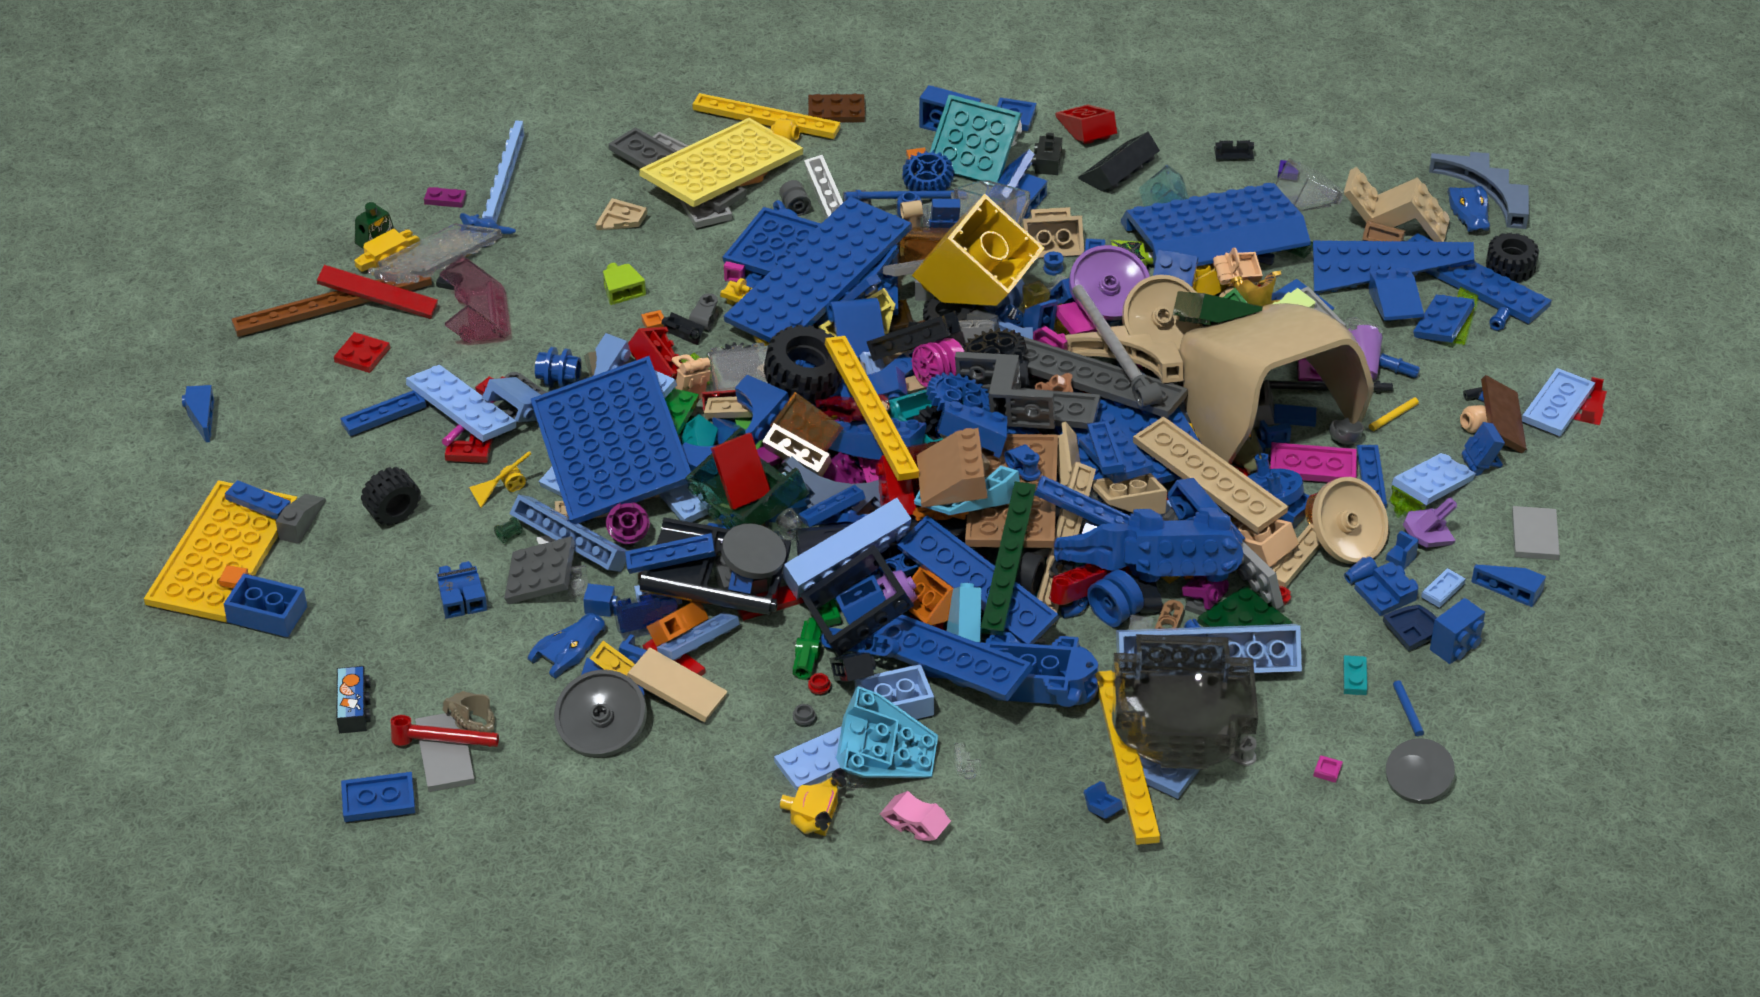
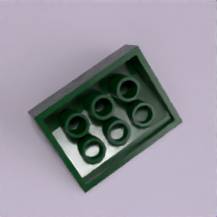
M1178 291L1173 315L1179 316V321L1211 325V322L1219 323L1260 312L1263 307L1205 293Z

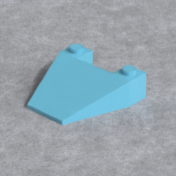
M1000 465L985 479L988 497L986 499L925 508L953 515L1009 504L1014 482H1020L1018 470ZM920 490L914 500V504L921 506Z

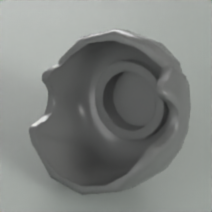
M1345 418L1341 421L1333 420L1329 430L1331 437L1335 441L1343 445H1351L1360 439L1364 426L1360 421L1352 424L1349 418Z

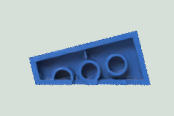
M1194 478L1176 480L1167 494V498L1179 520H1193V516H1196L1199 508H1218L1220 513H1224ZM1236 528V530L1239 532V534H1240L1241 537H1242V541L1244 542V540H1245L1246 538H1245V537L1241 534V532Z

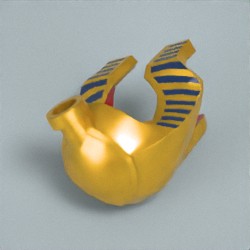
M1281 271L1269 273L1265 280H1261L1255 285L1247 279L1243 280L1242 276L1230 279L1231 284H1234V287L1249 304L1263 307L1280 301L1271 300L1276 278L1282 275Z

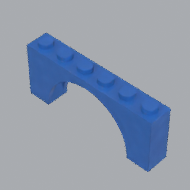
M746 375L735 387L737 402L745 406L753 415L749 427L741 435L752 433L756 445L765 437V434L771 429L773 424H776L781 416L788 412L790 408L788 392L749 375ZM685 442L682 448L693 478L717 489L722 481L711 448L714 446H696Z

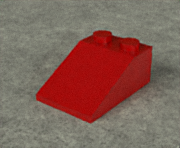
M1087 104L1055 113L1056 118L1076 140L1083 141L1084 144L1093 143L1094 139L1098 138L1108 139L1111 138V135L1117 134L1115 112L1112 110Z

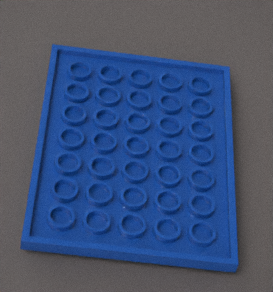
M649 356L531 398L564 505L572 524H578L608 513L620 503L621 505L636 503L694 481Z

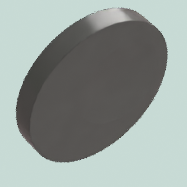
M742 524L733 527L726 533L721 546V554L726 565L735 573L750 579H765L780 571L785 561L786 548L781 538L769 528L757 524Z
M1416 738L1401 743L1391 752L1386 763V777L1391 790L1397 796L1412 803L1426 804L1442 798L1450 790L1455 778V766L1451 754L1441 744L1430 739Z

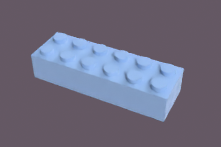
M895 498L785 563L783 579L796 599L801 597V593L872 545H875L878 551L882 553L889 548L891 543L895 541L897 543L900 542L909 533L911 517L898 498Z

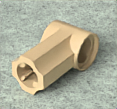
M921 200L900 203L901 217L911 222L913 228L905 236L909 238L917 237L920 234V218L923 217Z

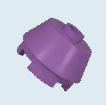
M902 570L893 571L901 586L914 603L918 597L914 591L917 587L911 576L907 578ZM883 573L884 576L877 579V583L882 587L883 595L887 600L897 591L886 574Z

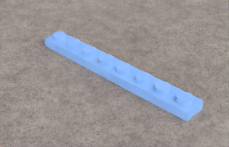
M515 120L513 128H510V139L506 140V151L502 153V163L498 165V175H495L494 187H491L490 190L491 198L487 199V210L482 215V218H490L496 223L524 138L523 121Z

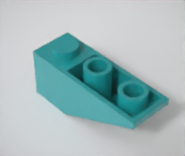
M698 414L686 423L682 435V443L686 442L696 446H713L717 440L718 428Z

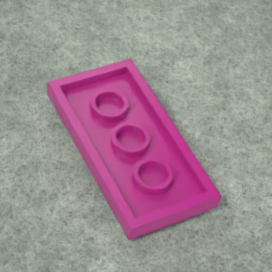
M1272 442L1270 469H1289L1300 474L1302 480L1330 482L1342 477L1356 478L1357 449Z

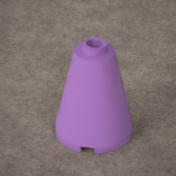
M1358 325L1357 329L1348 330L1353 334L1364 352L1372 380L1374 381L1378 374L1382 333L1379 332L1377 327Z

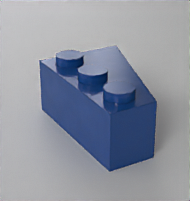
M945 401L939 420L938 433L948 437L956 431L966 428H978L981 449L985 448L995 452L994 456L1000 459L1007 438V416L999 412L984 411L979 407L964 406L956 401Z

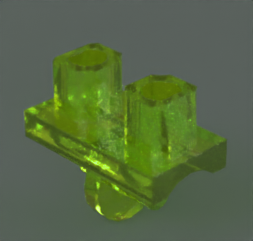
M1392 485V495L1389 501L1395 506L1394 513L1398 516L1404 512L1408 514L1409 511L1425 510L1429 506V504H1423Z

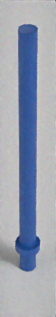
M855 190V192H844L845 200L851 196L860 201L861 199H898L905 192H914L921 199L968 197L967 190L872 192Z

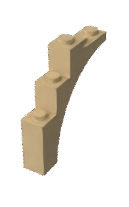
M1125 325L1111 327L1134 363L1154 372L1162 383L1184 381L1183 361L1174 341L1153 343L1149 333L1129 335ZM1099 332L1065 335V339L1068 341L1067 351L1083 356L1116 358Z

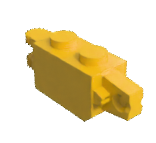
M393 228L364 243V254L354 260L355 267L360 271L371 268L379 271L409 255V250L418 246L420 238L415 235L413 236V232L410 230L399 233Z

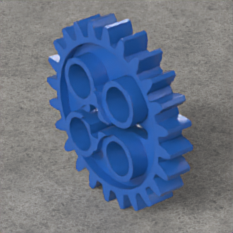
M943 372L941 376L936 374L928 383L926 388L927 399L932 401V406H938L937 411L943 410L945 401H956L964 406L979 407L984 411L990 412L988 389H982L983 384H976L975 379L970 381L968 376L963 378L959 373L957 376H954L952 372L949 375Z

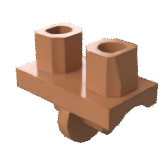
M1066 373L1062 376L1056 374L1047 383H1037L1035 389L1073 392L1071 386L1072 374Z

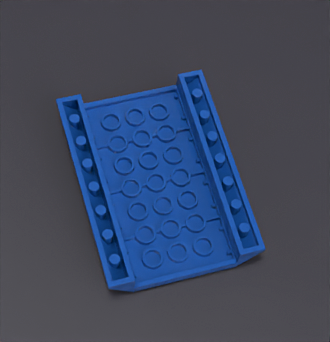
M1264 183L1256 187L1247 186L1239 190L1230 189L1223 193H1209L1201 197L1192 196L1184 200L1176 199L1163 204L1154 203L1152 206H1137L1126 210L1121 218V224L1127 231L1137 230L1153 250L1154 266L1158 250L1198 256L1197 266L1214 263V257L1230 253L1232 248H1236L1238 253L1256 252V255L1311 245L1304 216L1274 183Z

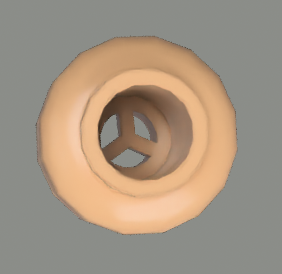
M1484 405L1468 406L1460 416L1462 427L1469 433H1476L1481 424L1487 422Z

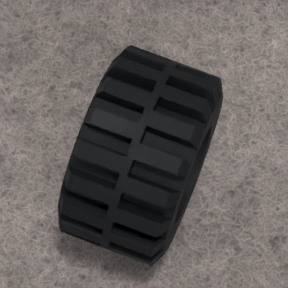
M1519 233L1499 234V236L1493 237V240L1489 243L1486 268L1492 269L1495 273L1508 277L1517 283L1522 280L1526 281L1536 271L1539 255L1538 245L1534 243V240L1529 239L1528 236L1520 235Z
M934 297V299H929L928 303L924 305L923 320L927 321L955 311L958 321L967 320V314L974 311L973 305L943 303Z
M389 467L384 471H378V474L373 475L365 483L366 487L362 489L363 495H361L362 504L372 517L381 525L386 524L387 526H392L393 523L398 524L400 521L406 520L409 515L414 513V509L418 507V502L421 500V491L417 484L402 468L399 469L398 467L393 469Z

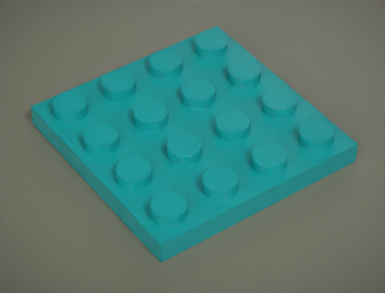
M949 94L929 153L934 150L935 154L941 152L942 156L947 155L954 168L953 175L996 185L1002 176L1021 113Z

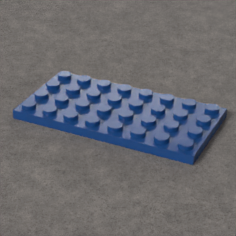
M763 207L722 257L723 262L727 261L745 265L746 270L767 275L821 223ZM895 245L841 298H844L865 279L874 275L880 277L883 273V267L889 265L899 253L898 246Z

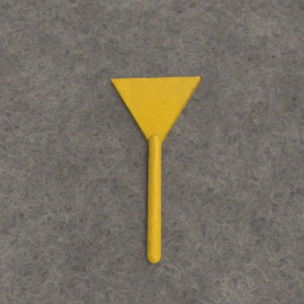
M530 451L495 479L469 487L480 508L483 507L499 480L531 455Z

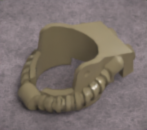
M462 691L444 700L443 711L446 714L449 713V710L451 711V717L455 719V724L460 729L490 733L494 731L495 717L490 709V699L487 695ZM469 711H473V715L485 719L487 724L483 726L481 722L470 720Z

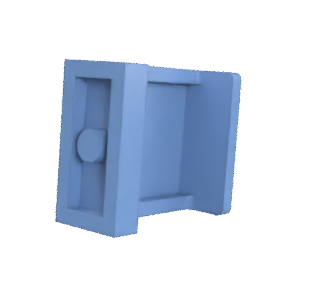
M517 377L489 379L482 398L487 401H508L518 409L515 417L517 422L537 421L531 398L541 394Z

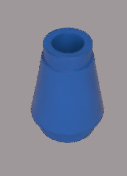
M1370 556L1362 557L1344 573L1345 580L1351 585L1373 576L1374 569L1378 568L1377 564Z

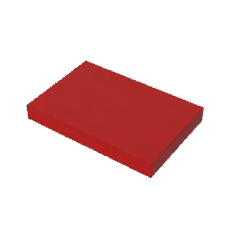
M746 433L711 448L731 509H736L771 494L752 433Z

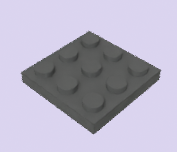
M572 536L513 551L504 597L508 604L568 589L575 541Z

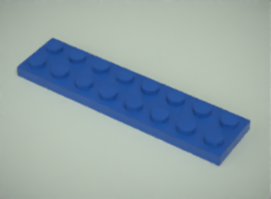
M1418 233L1408 240L1412 242H1434ZM1475 261L1473 264L1453 268L1451 266L1439 268L1434 272H1430V270L1424 271L1498 309L1506 307L1509 309L1510 315L1528 324L1551 305L1552 300L1544 297L1542 294L1536 293L1526 286L1510 280L1508 277L1501 276L1492 269L1486 268Z
M926 515L897 544L898 549L922 568L938 576L952 588L960 587L961 583H972L974 587L981 588V613L984 614L995 566ZM1015 582L1005 631L1010 632L1021 643L1034 644L1059 619V615Z
M900 615L873 633L892 637L898 641L899 650L893 658L914 666L921 665L924 670L1005 701L1011 698L1033 669L1031 662L905 615ZM871 638L866 641L865 647L871 648L873 645ZM881 644L880 648L889 649L890 645Z

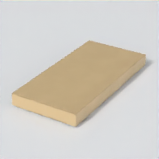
M650 647L627 674L639 686L703 722H706L727 694L725 689Z

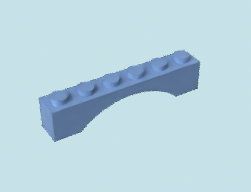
M605 333L595 349L597 361L594 376L620 367L629 360L631 351L626 340Z

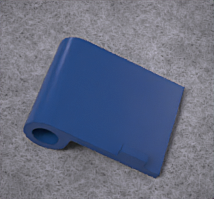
M877 298L828 302L827 315L829 321L834 322L836 337L846 336L858 359H860V355L863 352H870L867 341L885 335L880 304Z

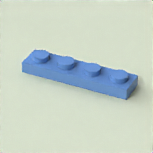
M723 612L658 646L657 651L671 660L680 659L683 654L698 649V646L715 640V637L730 632L732 628L740 625L738 616Z

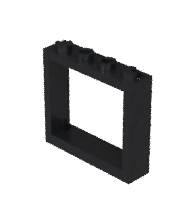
M872 545L800 594L828 642L839 656L914 606L875 545ZM881 567L897 593L833 635L818 609Z

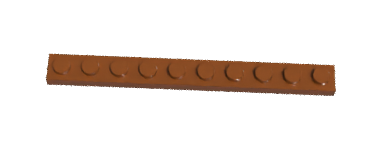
M426 267L376 280L408 291L432 285V280ZM337 290L239 316L231 320L237 337L370 302V300Z

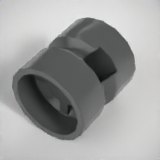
M791 180L781 186L779 195L785 207L794 211L798 216L806 214L811 207V201L802 183Z

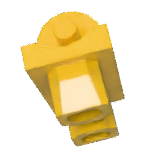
M740 278L737 282L729 281L726 288L721 290L720 297L726 298L727 304L735 305L752 288L747 286V281L743 278Z

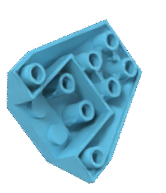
M858 686L843 717L836 759L840 768L845 772L862 778H931L938 735L879 693Z

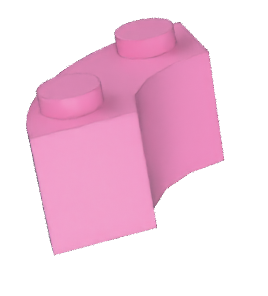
M909 791L894 796L880 813L898 831L903 832L905 829L915 834V839L924 841L936 840L951 822L945 811L936 803L922 802Z

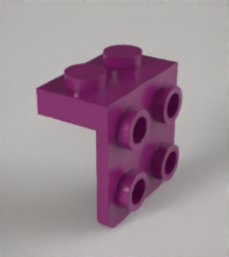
M841 452L831 459V464L822 476L835 482L849 484L867 483L864 472L855 463L854 456Z

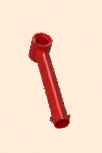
M397 715L390 720L391 741L399 746L411 743L412 738L497 747L499 743V733L414 725L411 723V718L407 715Z

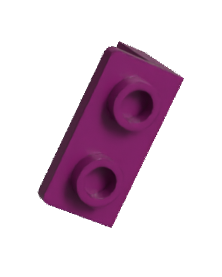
M1194 576L1182 588L1183 596H1189L1194 599L1203 598L1205 609H1211L1228 591L1229 582L1227 579L1220 582H1211L1207 580L1206 576Z

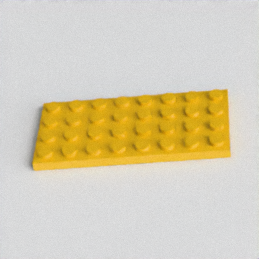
M218 480L144 597L145 605L227 622L224 602L233 588L220 586L219 579L226 565L247 568L248 575L255 576L278 537L276 519L226 500L225 492L234 483ZM264 490L287 499L291 503L297 500V496Z

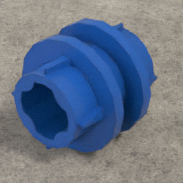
M550 347L547 353H538L535 362L536 379L544 380L545 386L549 388L553 387L555 381H558L559 388L578 382L582 369L581 358L572 356L571 349L565 348L562 354L558 355L557 348Z

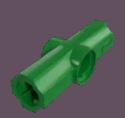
M814 618L804 621L801 636L796 641L793 675L801 680H806L812 676L815 660H818L820 655L822 630Z

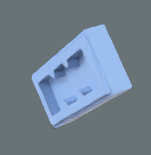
M1447 568L1422 592L1421 597L1440 608L1465 584V578Z

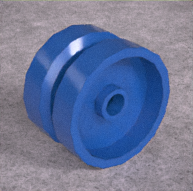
M1113 570L1088 588L1087 597L1093 612L1108 626L1117 627L1143 608L1144 599L1142 592L1135 580L1125 571Z

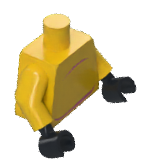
M842 768L836 769L832 773V777L822 783L799 786L795 797L782 795L780 809L790 810L791 824L795 825L804 834L814 832L826 836L838 804L837 786L844 787L846 785L845 778L847 773Z

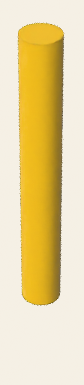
M1414 397L1369 424V429L1374 432L1419 404L1418 399Z

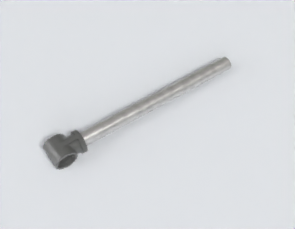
M1082 285L1074 286L1072 289L1073 295L1132 381L1131 389L1135 393L1138 406L1143 408L1161 403L1163 398L1159 384L1157 382L1151 383L1149 376L1143 375L1084 287Z

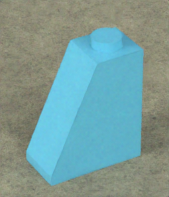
M961 583L960 587L954 588L952 592L946 631L975 642H980L981 588L974 587L972 583Z

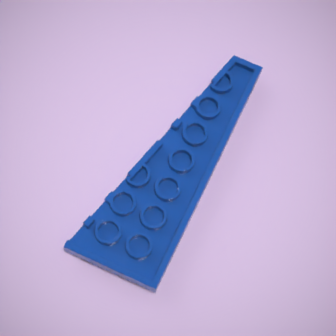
M1313 240V289L1319 295L1321 292H1336L1338 289L1346 287L1355 288L1357 285L1369 283L1370 271H1377L1378 269L1392 270L1405 267L1409 268L1413 275H1418L1419 272L1429 270L1434 272L1439 268L1450 266L1453 268L1473 264L1474 242Z

